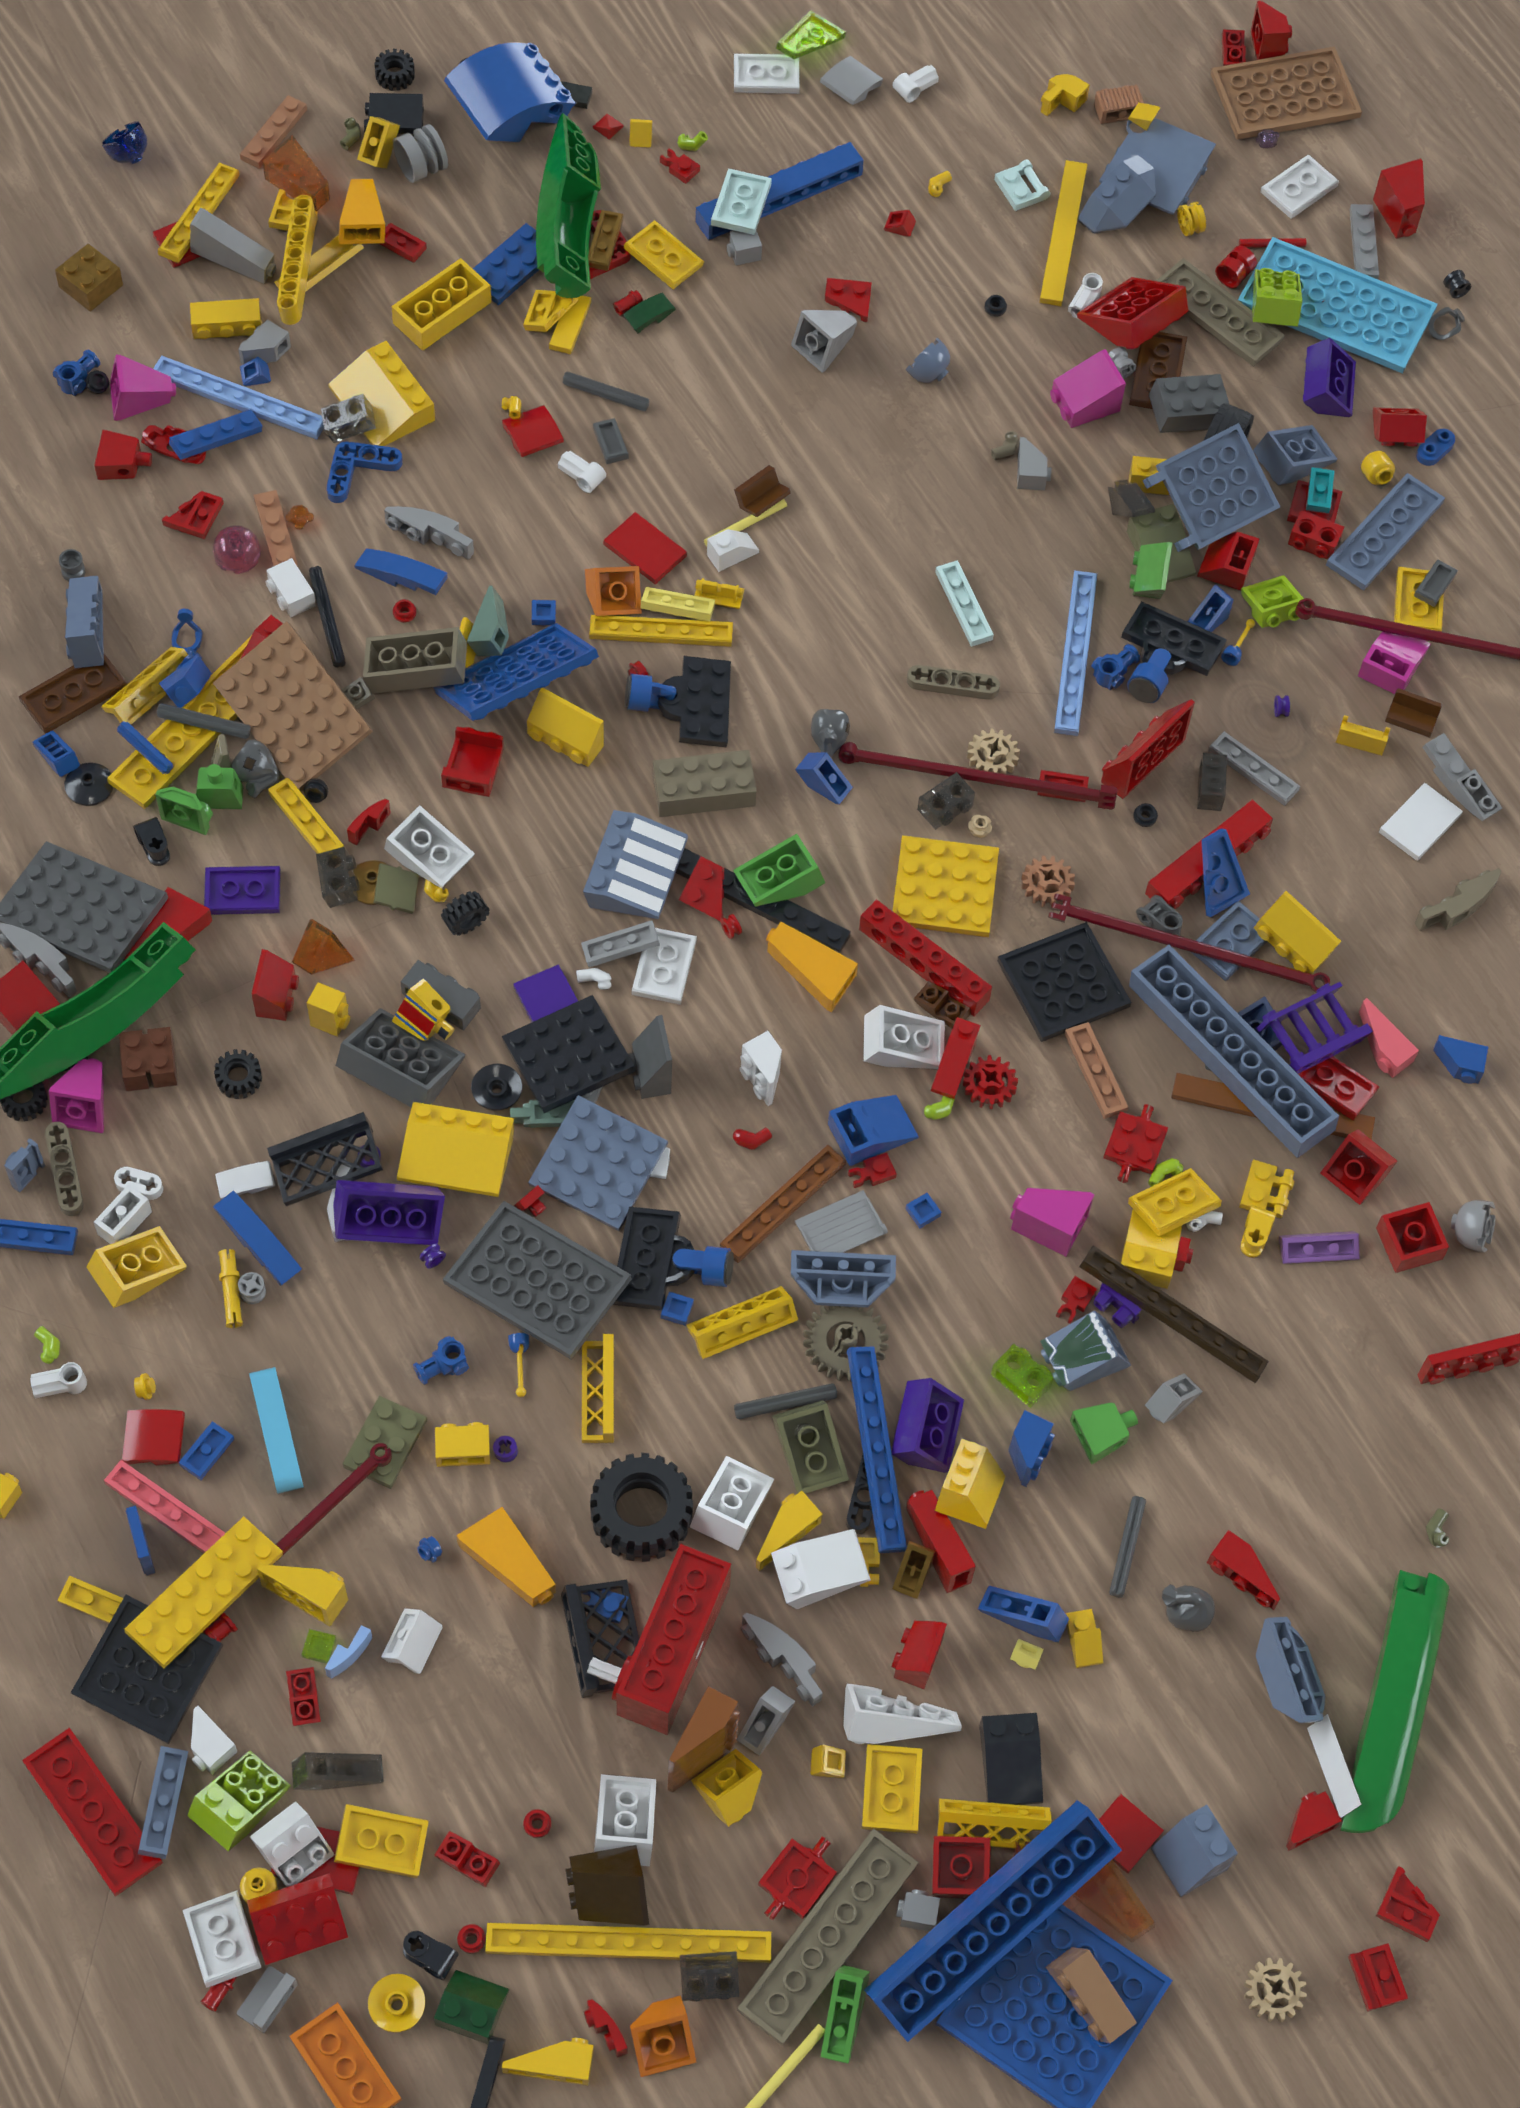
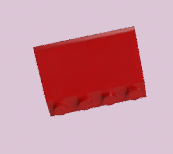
M1131 277L1078 312L1077 318L1113 344L1126 347V349H1136L1140 344L1151 339L1153 335L1166 329L1172 322L1179 320L1181 316L1189 312L1186 286Z
M1190 699L1166 710L1160 717L1158 715L1155 716L1145 731H1139L1129 746L1125 745L1122 747L1117 755L1118 757L1113 761L1109 760L1103 766L1101 783L1116 787L1118 789L1117 795L1124 799L1185 741L1195 701Z

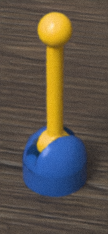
M1253 619L1246 621V628L1236 645H1229L1224 649L1221 659L1227 665L1236 666L1241 660L1242 651L1239 647L1250 628L1255 626Z
M514 1333L508 1336L510 1350L517 1354L518 1388L516 1389V1395L524 1397L526 1389L523 1387L522 1353L528 1350L530 1340L529 1335L526 1333Z

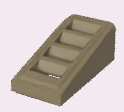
M220 734L210 764H217L221 768H231L226 736Z

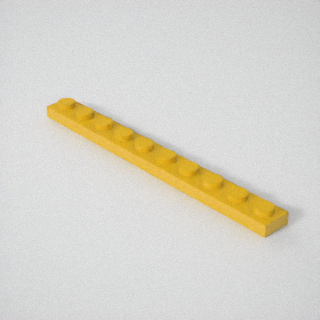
M487 1923L485 1952L486 1954L770 1963L771 1932Z

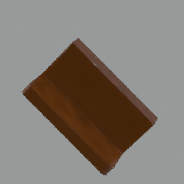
M770 465L734 489L740 509L755 517L760 516L791 494L790 488L779 483L775 468Z
M1397 688L1385 722L1430 738L1442 708V703Z

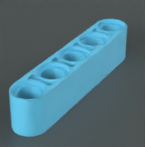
M273 1367L249 1373L277 1494L304 1488L276 1368Z

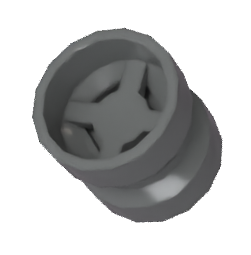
M74 549L63 551L59 556V565L63 578L69 582L70 578L84 577L86 572L81 553Z

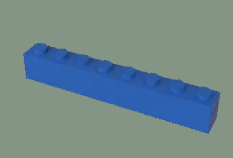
M848 142L768 176V178H772V182L760 218L861 176L863 173V158L852 143ZM718 198L704 202L696 207L695 222L708 241L732 231L711 225V218Z

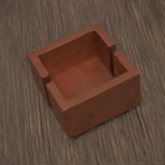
M170 1027L147 1029L148 1034H143L142 1030L121 1032L119 1034L122 1078L126 1091L149 1089L146 1073L150 1072L154 1088L177 1086L174 1040Z

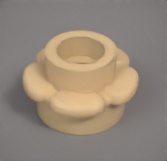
M974 815L968 823L971 834L978 838L987 836L992 830L990 818Z

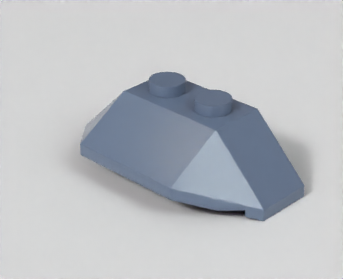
M1139 155L1122 161L1091 194L1078 217V221L1094 234L1101 231L1126 228L1156 196L1154 168Z
M792 1250L790 1276L815 1305L868 1308L895 1282L896 1255Z
M1288 1617L1265 1619L1256 1652V1659L1273 1708L1299 1723L1322 1721L1325 1694L1308 1645L1298 1631L1291 1626Z

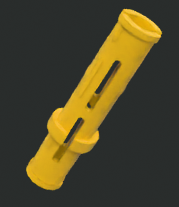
M224 1249L219 1251L218 1254L221 1266L219 1281L222 1282L226 1327L232 1328V1324H235V1328L243 1325L238 1288L240 1273L236 1270L235 1250L229 1249V1254L227 1255V1250Z

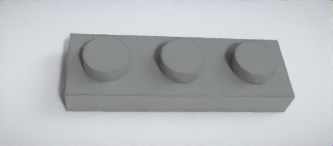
M653 920L581 942L589 968L660 946Z

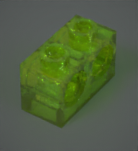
M1015 1344L993 1364L991 1375L1029 1408L1048 1391L1054 1378L1046 1366L1036 1363L1026 1349L1019 1348ZM1015 1362L1020 1368L1012 1369L1008 1366V1363ZM1035 1379L1040 1385L1032 1386L1028 1383V1380Z

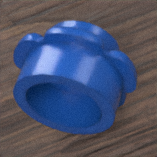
M432 1536L427 1539L422 1538L419 1541L417 1550L420 1557L424 1561L436 1562L437 1557L442 1555V1549L438 1541Z

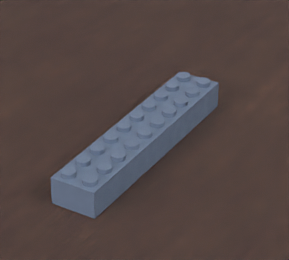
M1167 945L1131 971L1129 987L1296 1158H1299L1335 1131L1339 1115L1170 945Z

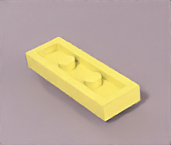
M646 587L640 608L710 622L715 607V600Z

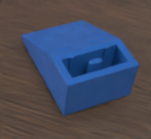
M897 1095L854 1101L829 1111L828 1126L849 1166L919 1138Z

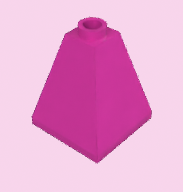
M115 355L109 382L114 421H119L168 404L171 397L176 396V384L171 383V376L125 356Z
M94 1058L82 1059L49 1089L52 1123L62 1122L68 1128L103 1133V1064Z

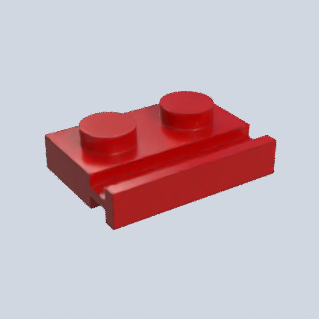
M1389 1943L1348 1956L1368 2012L1408 1999Z

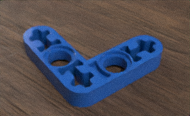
M348 441L339 443L335 448L327 482L328 499L334 503H341L347 499L355 467L384 471L399 470L403 464L401 451L393 447ZM345 451H349V453H347V456L343 455L345 454ZM373 453L375 457L371 460H366L363 458V455ZM391 457H394V458H395V459H393V462H390V461H389V460L391 459ZM338 469H346L348 473L344 476H339L336 474V471ZM337 483L340 484L341 490L338 493H334L337 490Z

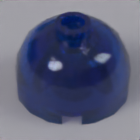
M139 121L124 125L126 129L122 131L117 129L103 140L102 146L112 160L118 163L130 162L135 164L143 158L142 154L147 148L148 140Z

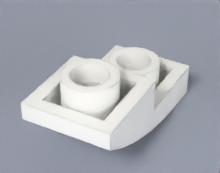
M269 1161L240 1166L215 1174L221 1199L233 1190L237 1195L247 1192L253 1194L275 1186Z

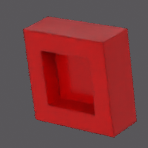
M1180 1237L1173 1270L1182 1272L1185 1263H1191L1194 1250L1189 1248L1191 1239Z

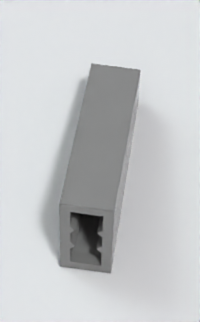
M199 209L190 223V248L192 253L263 284L268 277L274 275L276 270L274 253L205 209Z

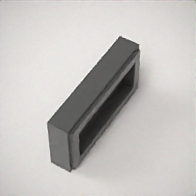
M615 418L593 423V430L606 464L629 459L628 451Z
M1437 559L1415 591L1414 597L1435 607L1455 578L1458 570Z

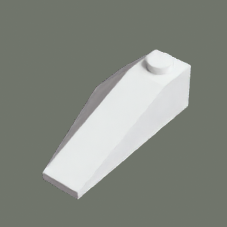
M854 1684L846 1685L843 1726L847 1739L856 1744H878L961 1731L962 1725L957 1712L928 1703H922L920 1706H917L907 1701V1697L898 1695L897 1699L881 1695L882 1690L874 1687Z

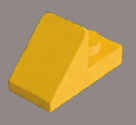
M1092 1609L1065 1613L1069 1618L1066 1626L1076 1668L1103 1664L1101 1630L1096 1628Z

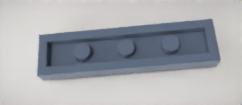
M164 1746L160 1748L138 1850L140 1855L166 1859L188 1751Z

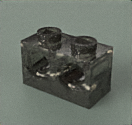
M364 394L356 395L321 408L324 431L333 443L376 428L373 407Z
M1203 753L1199 766L1197 809L1222 810L1226 796L1227 755Z
M956 772L920 796L917 810L936 830L942 825L947 826L960 813L968 812L973 807L975 792Z
M345 847L316 854L322 897L327 905L332 908L358 901L357 891L360 890L358 878L354 876L353 870L357 868L354 856L349 855Z
M736 1951L679 1955L682 2001L690 2000L697 2002L703 1999L717 1998L726 2000L732 1997H739V1970Z

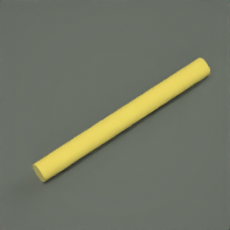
M782 499L760 516L750 515L718 533L727 529L740 532L787 507V503ZM708 538L704 539V543L706 546Z
M818 2024L745 2108H761L823 2037L825 2029Z

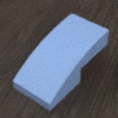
M361 1625L348 1649L339 1644L337 1645L325 1667L327 1677L332 1679L339 1675L360 1657L373 1638L370 1629Z

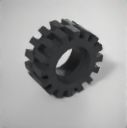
M388 49L385 50L386 54L381 52L379 57H376V62L374 63L375 77L378 84H382L384 89L389 86L390 91H393V88L399 91L401 86L406 89L407 84L411 85L412 80L415 78L413 58L410 57L408 52L404 54V50L401 49L399 52H397V49H393V52H390ZM394 67L402 69L398 72L388 71V69Z
M469 891L466 895L461 894L458 899L455 897L452 899L453 902L446 905L447 908L442 910V920L453 935L457 934V936H460L462 933L467 934L468 930H475L474 927L482 925L481 921H485L487 919L486 916H489V907L476 891L472 893Z
M234 1049V1054L230 1055L229 1051H227L225 1058L222 1056L218 1058L219 1063H216L214 1066V1075L217 1086L222 1094L225 1092L229 1098L233 1094L234 1099H239V1095L243 1094L244 1099L248 1097V1092L253 1095L255 1093L254 1088L259 1089L260 1082H262V1073L258 1059H254V1054L250 1052L247 1055L246 1050H242L241 1054H238V1050ZM242 1067L248 1071V1075L241 1081H233L228 1077L229 1072L234 1068Z
M40 1082L27 1088V1090L33 1093L32 1098L28 1102L16 1103L13 1100L14 1094L0 1099L4 1113L6 1112L10 1118L13 1116L16 1121H19L20 1117L23 1118V1121H28L27 1116H31L32 1119L37 1118L35 1113L38 1112L41 1115L43 1113L42 1107L46 1108L47 1106L46 1100H48L44 1084Z

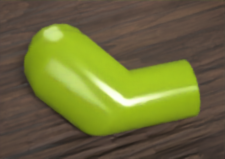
M700 131L693 139L689 135L681 134L678 137L677 144L682 150L697 151L708 140V136L703 131Z
M943 1096L941 1102L927 1105L924 1109L925 1117L928 1119L932 1118L933 1120L948 1117L955 1099Z
M1174 1158L1157 1164L1148 1184L1152 1187L1162 1182L1167 1174L1171 1173L1175 1176L1181 1173L1183 1165L1179 1163L1178 1159Z
M40 1326L34 1333V1336L43 1343V1352L40 1358L44 1363L51 1364L59 1356L60 1341L44 1326Z

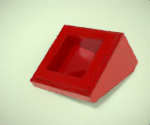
M606 114L593 125L594 130L609 140L624 127L622 123L609 114Z

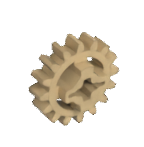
M991 728L989 734L982 730L980 737L974 735L973 742H969L967 758L970 759L969 766H976L975 769L1006 774V771L1012 773L1014 766H1017L1019 761L1020 749H1017L1018 742H1011V734L1006 737L1003 736V730H1000L998 734L995 733L993 728Z
M1267 1958L1265 1966L1258 1962L1255 1965L1256 1971L1250 1970L1247 1974L1252 1980L1244 1982V1987L1250 1989L1245 1993L1244 1998L1252 1999L1249 2008L1257 2007L1259 2009L1257 2014L1259 2018L1264 2013L1267 2014L1268 2022H1271L1275 2016L1278 2017L1280 2022H1283L1285 2014L1293 2018L1296 2014L1294 2009L1300 2011L1303 2007L1299 2000H1304L1307 1997L1306 1993L1300 1991V1989L1306 1986V1982L1298 1981L1299 1976L1302 1974L1301 1971L1293 1973L1291 1971L1293 1963H1289L1285 1967L1283 1966L1282 1958H1279L1276 1964H1273L1271 1958ZM1278 1972L1279 1975L1269 1976L1265 1973ZM1288 1980L1292 1984L1293 1991L1289 1989ZM1274 1985L1279 1987L1276 1995L1271 1992ZM1257 1988L1261 1990L1263 2000L1260 1999ZM1275 2004H1281L1285 2007L1273 2008L1271 2006Z

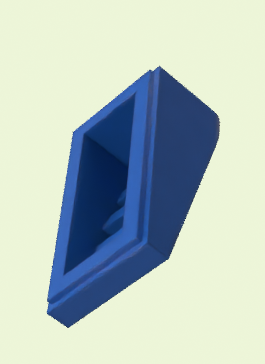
M53 730L32 742L33 746L59 777L68 774L80 766L76 753Z

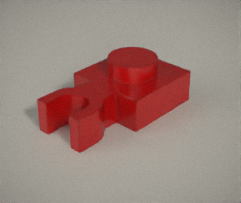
M669 148L667 156L670 158H666L663 155L660 156V163L664 166H669V173L685 184L700 172V165L685 154L677 157L675 152Z
M887 1152L863 1160L864 1168L856 1167L848 1170L849 1177L853 1175L860 1177L859 1180L853 1181L854 1188L862 1186L868 1180H870L872 1186L895 1179L897 1176Z
M1074 1276L1061 1298L1066 1304L1059 1308L1056 1317L1059 1318L1063 1312H1069L1071 1316L1068 1319V1323L1071 1324L1075 1318L1076 1309L1084 1313L1097 1288Z

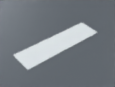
M1327 1714L1323 1717L1322 1721L1315 1722L1307 1729L1338 1814L1342 1818L1360 1806L1361 1802Z

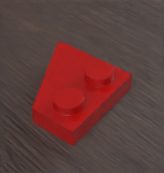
M200 491L190 501L178 507L179 511L170 517L167 515L163 517V526L205 540L224 504L223 498Z
M700 856L679 900L720 921L724 918V914H722L724 867Z
M1398 1866L1376 1917L1428 1942L1440 1914L1432 1904L1425 1900L1421 1890L1417 1886L1415 1887L1404 1874L1405 1870Z

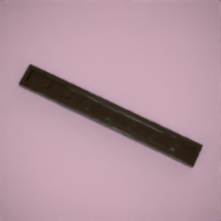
M1094 1245L1079 1267L1252 1382L1256 1383L1269 1362L1268 1360Z

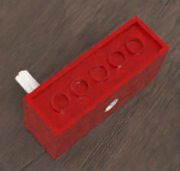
M680 1544L633 1655L627 1657L622 1668L593 1657L587 1673L615 1684L612 1700L617 1701L618 1716L665 1735L669 1734L730 1588L731 1563Z

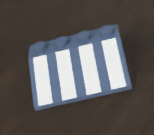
M613 810L583 891L589 907L659 919L688 835L639 814Z

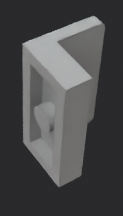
M269 1966L238 2009L237 2015L262 2033H265L297 1987L296 1979L288 1973L284 1975L272 1966Z

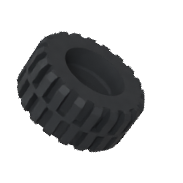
M632 1453L626 1455L625 1461L621 1462L617 1458L611 1462V1468L605 1467L600 1472V1479H596L594 1482L593 1493L590 1498L593 1530L596 1536H600V1542L605 1548L612 1547V1553L618 1557L621 1553L626 1554V1560L634 1561L635 1557H642V1562L650 1561V1556L653 1555L660 1559L665 1557L666 1550L669 1549V1551L673 1552L677 1549L678 1542L684 1541L688 1534L693 1514L692 1489L690 1485H687L685 1474L683 1472L678 1473V1466L673 1462H669L668 1465L665 1464V1458L657 1455L653 1459L649 1458V1453H641V1457L634 1458ZM647 1488L656 1491L665 1499L667 1512L660 1521L653 1525L634 1526L625 1522L617 1514V1501L630 1490Z

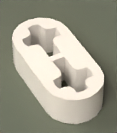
M122 1167L114 1175L116 1187L121 1192L129 1184L148 1198V1200L157 1199L163 1193L161 1179L153 1173L131 1167ZM127 1176H130L131 1181H127L126 1184H123L122 1179H126ZM155 1183L156 1188H151L150 1191H147L146 1186Z

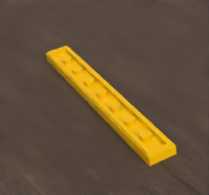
M1069 160L1065 162L1039 303L1062 306L1087 163Z

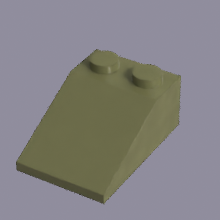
M1174 504L1130 515L1126 532L1135 551H1139L1141 545L1163 542L1173 543L1167 583L1196 575L1189 547L1178 552L1174 543L1186 538L1182 521Z
M822 1400L772 1416L797 1494L801 1490L806 1494L849 1480L826 1402Z

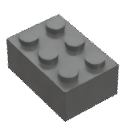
M1221 374L1157 378L1149 393L1160 433L1209 429L1220 406L1223 403L1229 404Z

